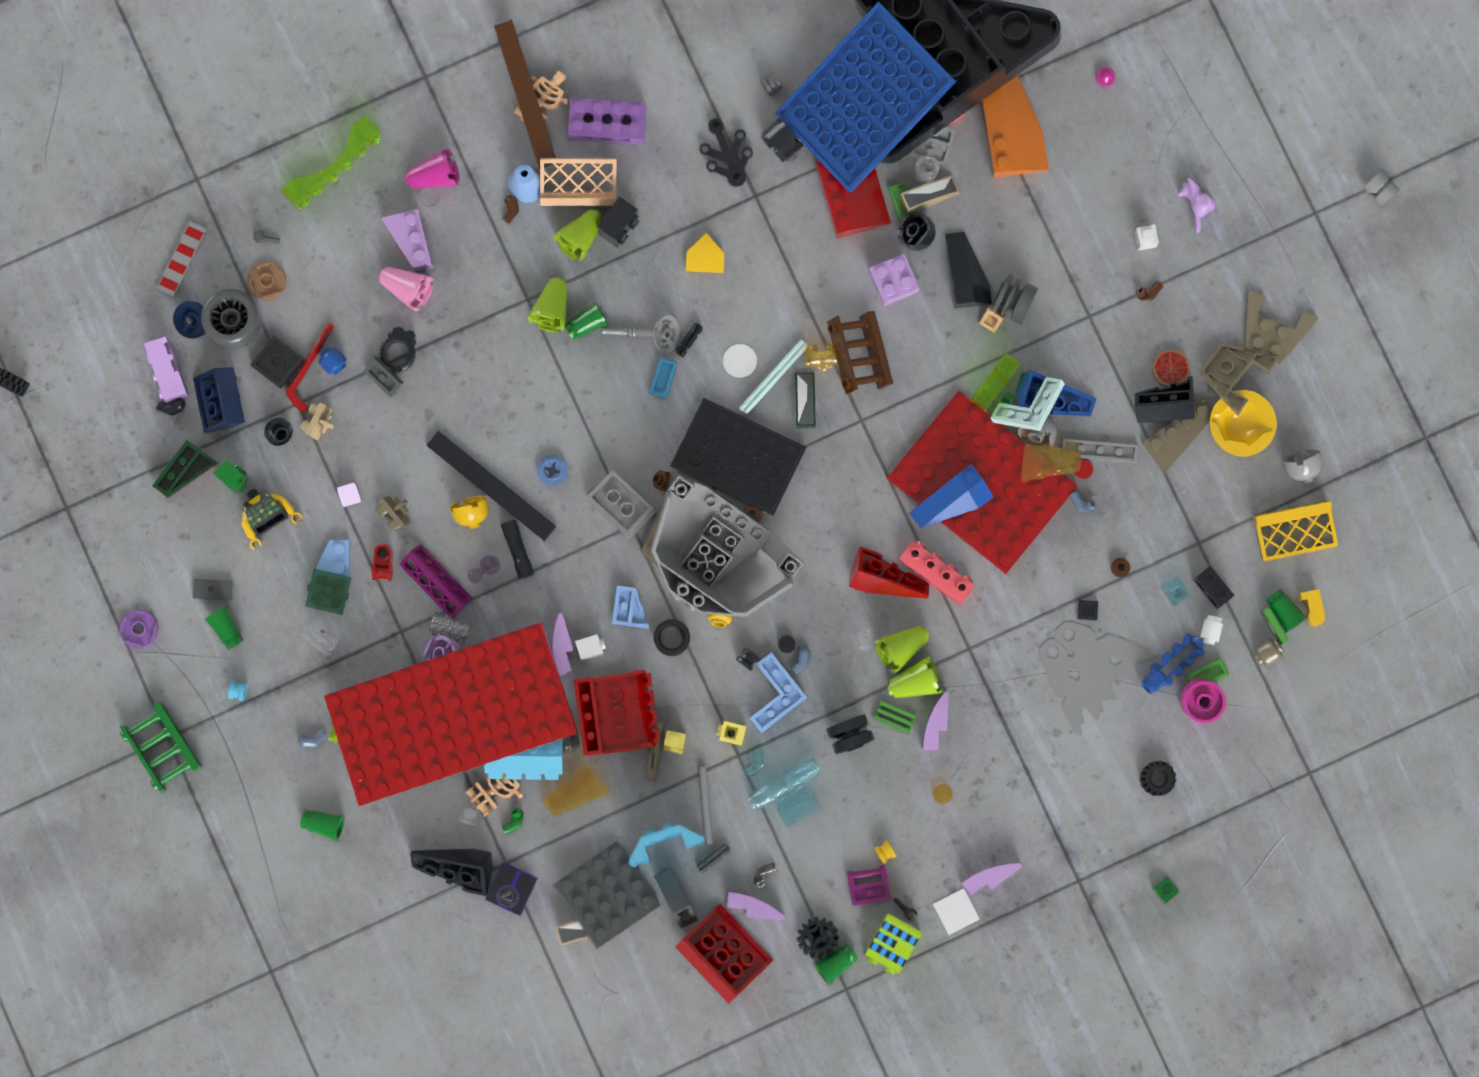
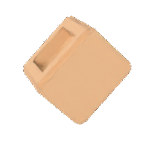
M990 305L979 324L995 333L1005 319L1006 314L1001 315L1002 311L999 309L997 312L992 311L993 305Z

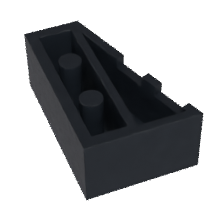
M1193 376L1187 377L1186 381L1177 384L1176 381L1171 382L1170 386L1159 389L1157 386L1135 393L1137 423L1195 419Z

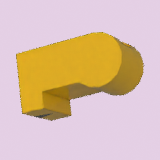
M1316 589L1298 594L1299 602L1305 601L1308 613L1307 623L1312 627L1321 625L1325 621V612L1320 590Z

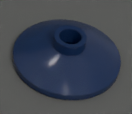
M186 301L178 305L174 311V327L185 338L196 339L205 334L201 323L203 306L200 303ZM187 318L191 320V324L187 323Z

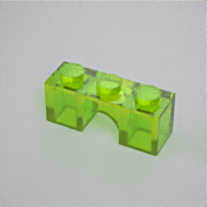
M1005 352L991 374L974 394L971 402L987 412L1019 369L1021 363Z

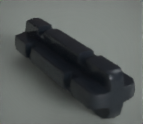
M693 324L691 331H688L682 340L681 346L679 345L675 350L677 355L680 357L686 355L687 349H690L697 339V335L703 330L700 324Z

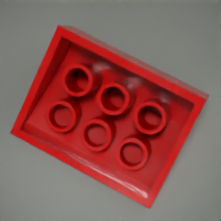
M820 161L816 162L817 174L837 239L891 224L875 168L851 193Z
M721 904L675 946L728 1004L774 961Z

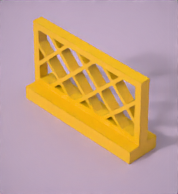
M1322 501L1253 516L1262 561L1338 546L1331 511V501ZM1327 513L1328 522L1323 527L1316 520L1320 514ZM1301 518H1307L1311 521L1306 531L1297 526ZM1283 522L1293 525L1287 535L1279 530ZM1314 524L1323 529L1317 538L1308 533ZM1270 526L1274 531L1269 538H1266L1262 535L1261 527ZM1295 527L1304 533L1299 542L1290 537ZM1325 531L1331 534L1333 543L1324 544L1320 541ZM1276 532L1285 536L1280 546L1271 541ZM1306 535L1315 540L1310 548L1301 545ZM1288 539L1297 544L1291 552H1287L1282 548ZM1269 543L1278 548L1272 556H1266L1265 549Z

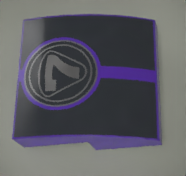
M503 862L485 900L521 916L538 878Z

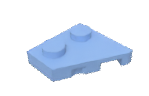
M329 540L312 575V579H350V540Z
M617 585L611 624L649 629L637 589Z

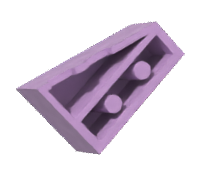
M418 209L381 218L414 272L433 268Z

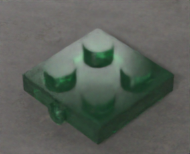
M314 568L311 582L307 586L308 596L305 606L343 615L346 601L349 600L350 593L348 592L352 577Z

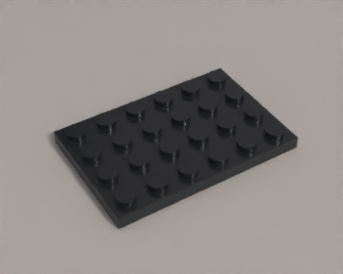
M703 398L670 467L774 516L807 447Z

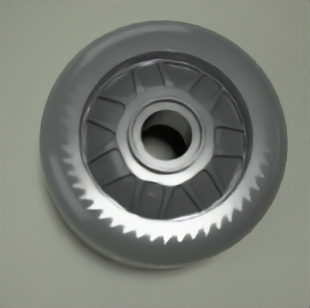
M224 289L214 293L207 299L202 308L201 323L205 333L215 344L226 349H240L249 345L257 337L261 328V314L255 302L246 293L236 289ZM237 317V322L234 325L228 324L230 318Z

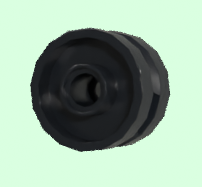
M865 714L826 729L830 739L842 738L832 745L835 755L863 747L864 744L875 740L871 730L859 732L861 731L860 729L869 724Z

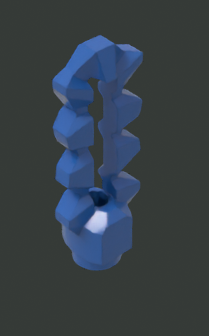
M1186 633L1181 645L1178 643L1173 645L1172 654L1166 652L1162 655L1161 665L1155 662L1151 665L1149 675L1141 682L1145 691L1152 694L1163 686L1172 685L1173 680L1171 676H1181L1185 672L1183 666H1192L1195 664L1193 657L1203 656L1206 653L1203 649V639L1200 636H1191L1189 633ZM1192 643L1196 649L1165 677V674L1160 670L1188 644Z

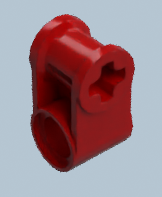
M379 544L374 549L372 580L388 579V581H392L393 551L386 544ZM382 548H387L388 555L385 558L379 557V551Z

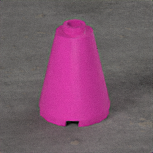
M449 149L442 150L409 169L407 175H405L407 185L413 189L458 186L459 183L457 181H460L459 170L456 161H452L450 156H453L452 152Z

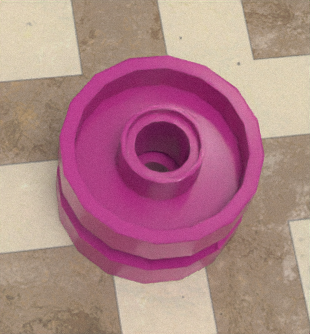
M1205 678L1193 679L1186 683L1179 697L1180 706L1184 713L1200 723L1215 721L1222 715L1226 706V698L1222 689L1211 680ZM1202 697H1205V701L1203 703H1199V700Z

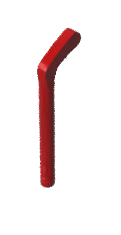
M329 322L286 390V396L299 412L307 411L308 406L295 395V391L335 327Z

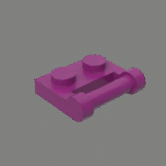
M885 865L857 872L847 871L852 906L891 899ZM881 875V881L861 885H855L854 882L856 879Z

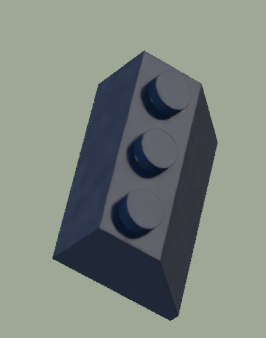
M234 367L213 368L193 378L204 433L233 428L245 423Z

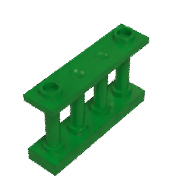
M157 702L153 705L155 711L146 719L130 729L125 725H121L120 729L122 732H120V735L125 742L129 741L152 778L150 783L153 788L164 793L166 789L163 784L187 769L197 772L203 767L163 703ZM162 720L165 725L163 730L138 746L133 735L155 721ZM167 736H172L175 741L173 747L148 762L143 752ZM182 752L185 757L183 763L158 778L153 768L176 753L180 754Z

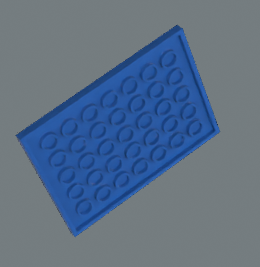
M878 2L775 114L847 191L852 193L955 84L956 80Z

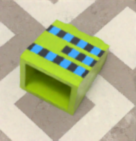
M888 913L864 954L868 957L866 960L876 966L878 963L885 966L883 970L892 975L895 972L899 974L923 932Z

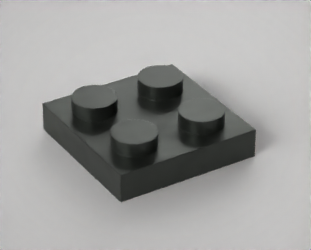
M273 336L250 366L281 389L304 361V358L276 336Z

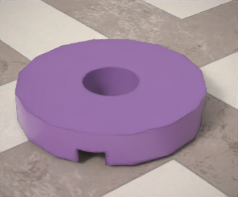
M134 610L123 617L119 631L126 644L133 648H144L155 641L158 636L159 626L152 614L145 610ZM137 624H142L144 626L143 633L136 634L134 627Z

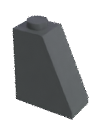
M672 868L661 870L658 875L654 876L680 929L697 921L698 919Z

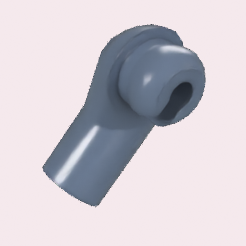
M1077 491L1069 495L1078 511L1092 512L1096 508L1094 500L1081 499Z
M320 730L314 737L301 735L297 741L300 747L304 749H315L327 735Z

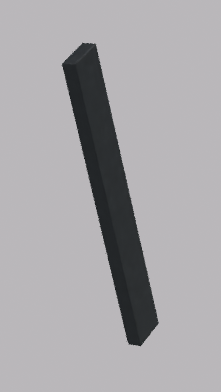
M440 431L426 445L544 542L557 527Z

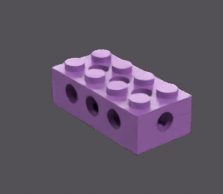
M570 98L569 141L644 144L646 102ZM586 118L593 119L591 123L584 122ZM605 119L612 120L610 124L603 123ZM630 120L631 123L629 125H623L622 121Z

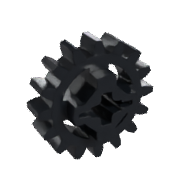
M815 917L813 922L811 919H808L809 924L802 923L803 930L797 931L800 935L796 937L798 943H800L798 946L800 950L803 949L805 956L809 953L811 959L817 955L820 960L823 954L827 958V952L834 953L833 946L839 945L836 941L840 939L837 927H833L832 921L827 923L825 917L821 921H819L818 917ZM826 929L830 932V937L826 934ZM806 939L810 942V947L806 944Z

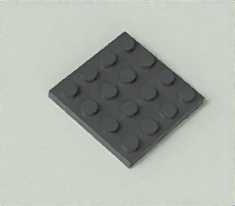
M617 841L553 884V887L596 950L660 906L635 867L628 863L629 859Z

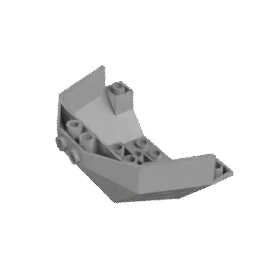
M678 475L668 488L651 543V550L668 590L671 592L670 595L678 601L680 599L683 600L686 606L693 612L697 610L705 614L746 617L794 585L793 578L804 563L768 528L708 486Z

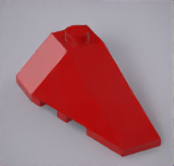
M861 546L858 548L850 572L849 587L872 594L924 599L929 597V583L911 572L905 573L901 571L894 562L892 564L886 562L878 552Z

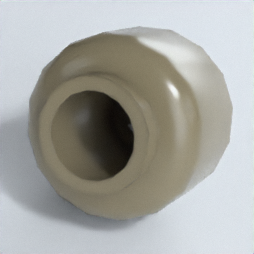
M1268 638L1255 648L1257 654L1254 657L1260 665L1265 664L1267 667H1271L1283 659L1282 653L1284 650L1276 639Z

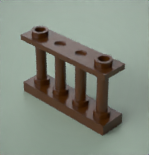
M868 311L859 316L860 320L841 323L839 316L827 321L828 332L832 339L842 378V386L846 395L858 390L857 385L876 383L878 389H884L894 384L875 311ZM862 328L865 339L845 340L843 330ZM867 347L869 357L850 359L848 349ZM872 365L874 375L855 378L853 367Z

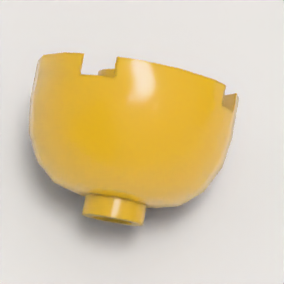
M483 496L469 497L463 499L464 502L460 503V505L457 501L449 506L454 521L461 526H469V529L480 527V523L486 519L489 512L486 496L484 498Z

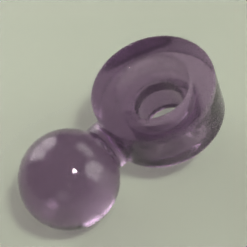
M492 555L483 557L480 561L479 569L472 568L469 570L467 575L469 581L479 583L483 578V574H496L500 569V562ZM489 562L494 564L492 569H489L487 566Z

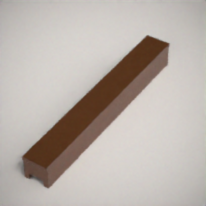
M510 19L507 22L495 25L494 28L540 169V158H556L513 21ZM544 163V168L552 166L554 164Z

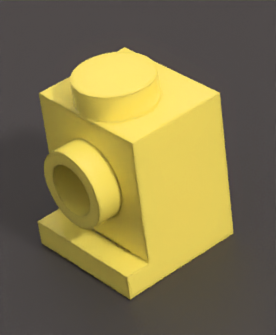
M724 721L723 725L719 724L716 736H720L719 741L742 746L746 726ZM729 730H733L735 732V735L733 737H729L727 735V732Z
M667 730L663 751L683 754L686 734Z

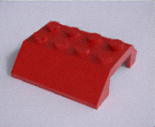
M636 670L625 674L573 679L584 756L642 750L656 747V742H660L659 728H654V725L658 724L656 709H651V706L655 705L653 690H648V687L653 686L651 673H646V670Z

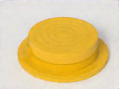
M1236 390L1234 392L1248 399L1247 405L1238 416L1220 398L1211 411L1209 420L1210 431L1217 445L1227 453L1235 456H1252L1263 451L1273 440L1277 428L1276 415L1271 404L1260 394L1249 390Z

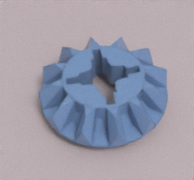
M549 455L539 462L537 475L544 484L556 486L566 478L567 465L559 456ZM555 463V470L560 473H554L550 478V473L546 469L552 468Z

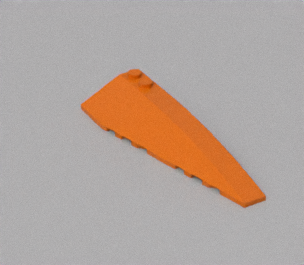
M1017 75L981 101L993 178L1049 170L1043 131Z

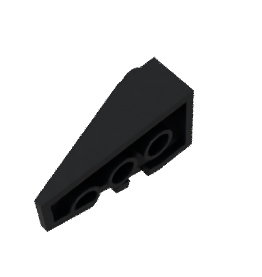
M965 232L945 234L954 309L992 305L990 285Z
M478 849L411 851L412 868L432 877L437 875L446 879L445 883L450 885L455 883L463 887L462 890L465 892L483 896L487 895L493 868L492 852Z

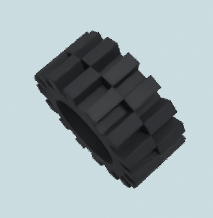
M0 368V386L23 397L30 383Z
M1163 761L1149 763L1140 774L1142 788L1152 796H1162L1171 792L1177 780L1175 777L1176 772L1173 771L1174 768ZM1161 771L1164 773L1166 780L1162 786H1156L1152 783L1151 775L1153 772Z

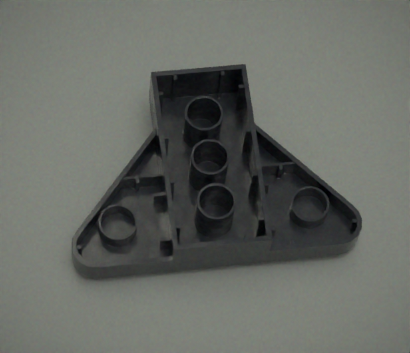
M855 0L858 12L863 18L880 2L956 80L955 84L887 154L881 163L890 164L899 161L1052 51L1059 44L1062 37L1061 25L1057 15L1046 9L1001 0Z

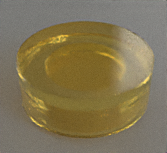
M946 784L938 785L933 791L935 801L940 804L949 802L953 795L952 789Z

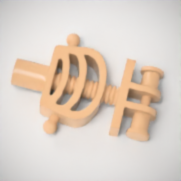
M557 70L550 81L543 76L538 80L535 76L531 77L532 82H534V90H537L540 95L538 99L540 109L542 107L546 110H556L561 102L565 105L569 103L568 99L563 98L564 91L559 88L566 79L562 72ZM540 85H541V86L543 87V89L545 90L544 92L539 88ZM518 106L514 111V115H518L521 121L524 122L520 107ZM542 113L544 121L547 122L548 117Z
M489 773L487 774V781L490 786L487 791L483 789L479 782H476L475 785L480 790L478 795L473 790V787L465 792L472 799L471 803L476 802L478 804L476 809L480 810L484 817L492 811L485 805L489 802L494 809L498 807L491 799L492 795L496 794L504 799L511 798L514 794L519 798L523 796V793L518 791L521 787L520 783L516 779H506L504 773L503 779H496L497 782L494 784L489 779ZM510 784L514 788L508 789L505 785ZM503 788L505 791L509 792V794L503 795L500 794L498 791ZM484 795L486 799L481 802L479 798Z

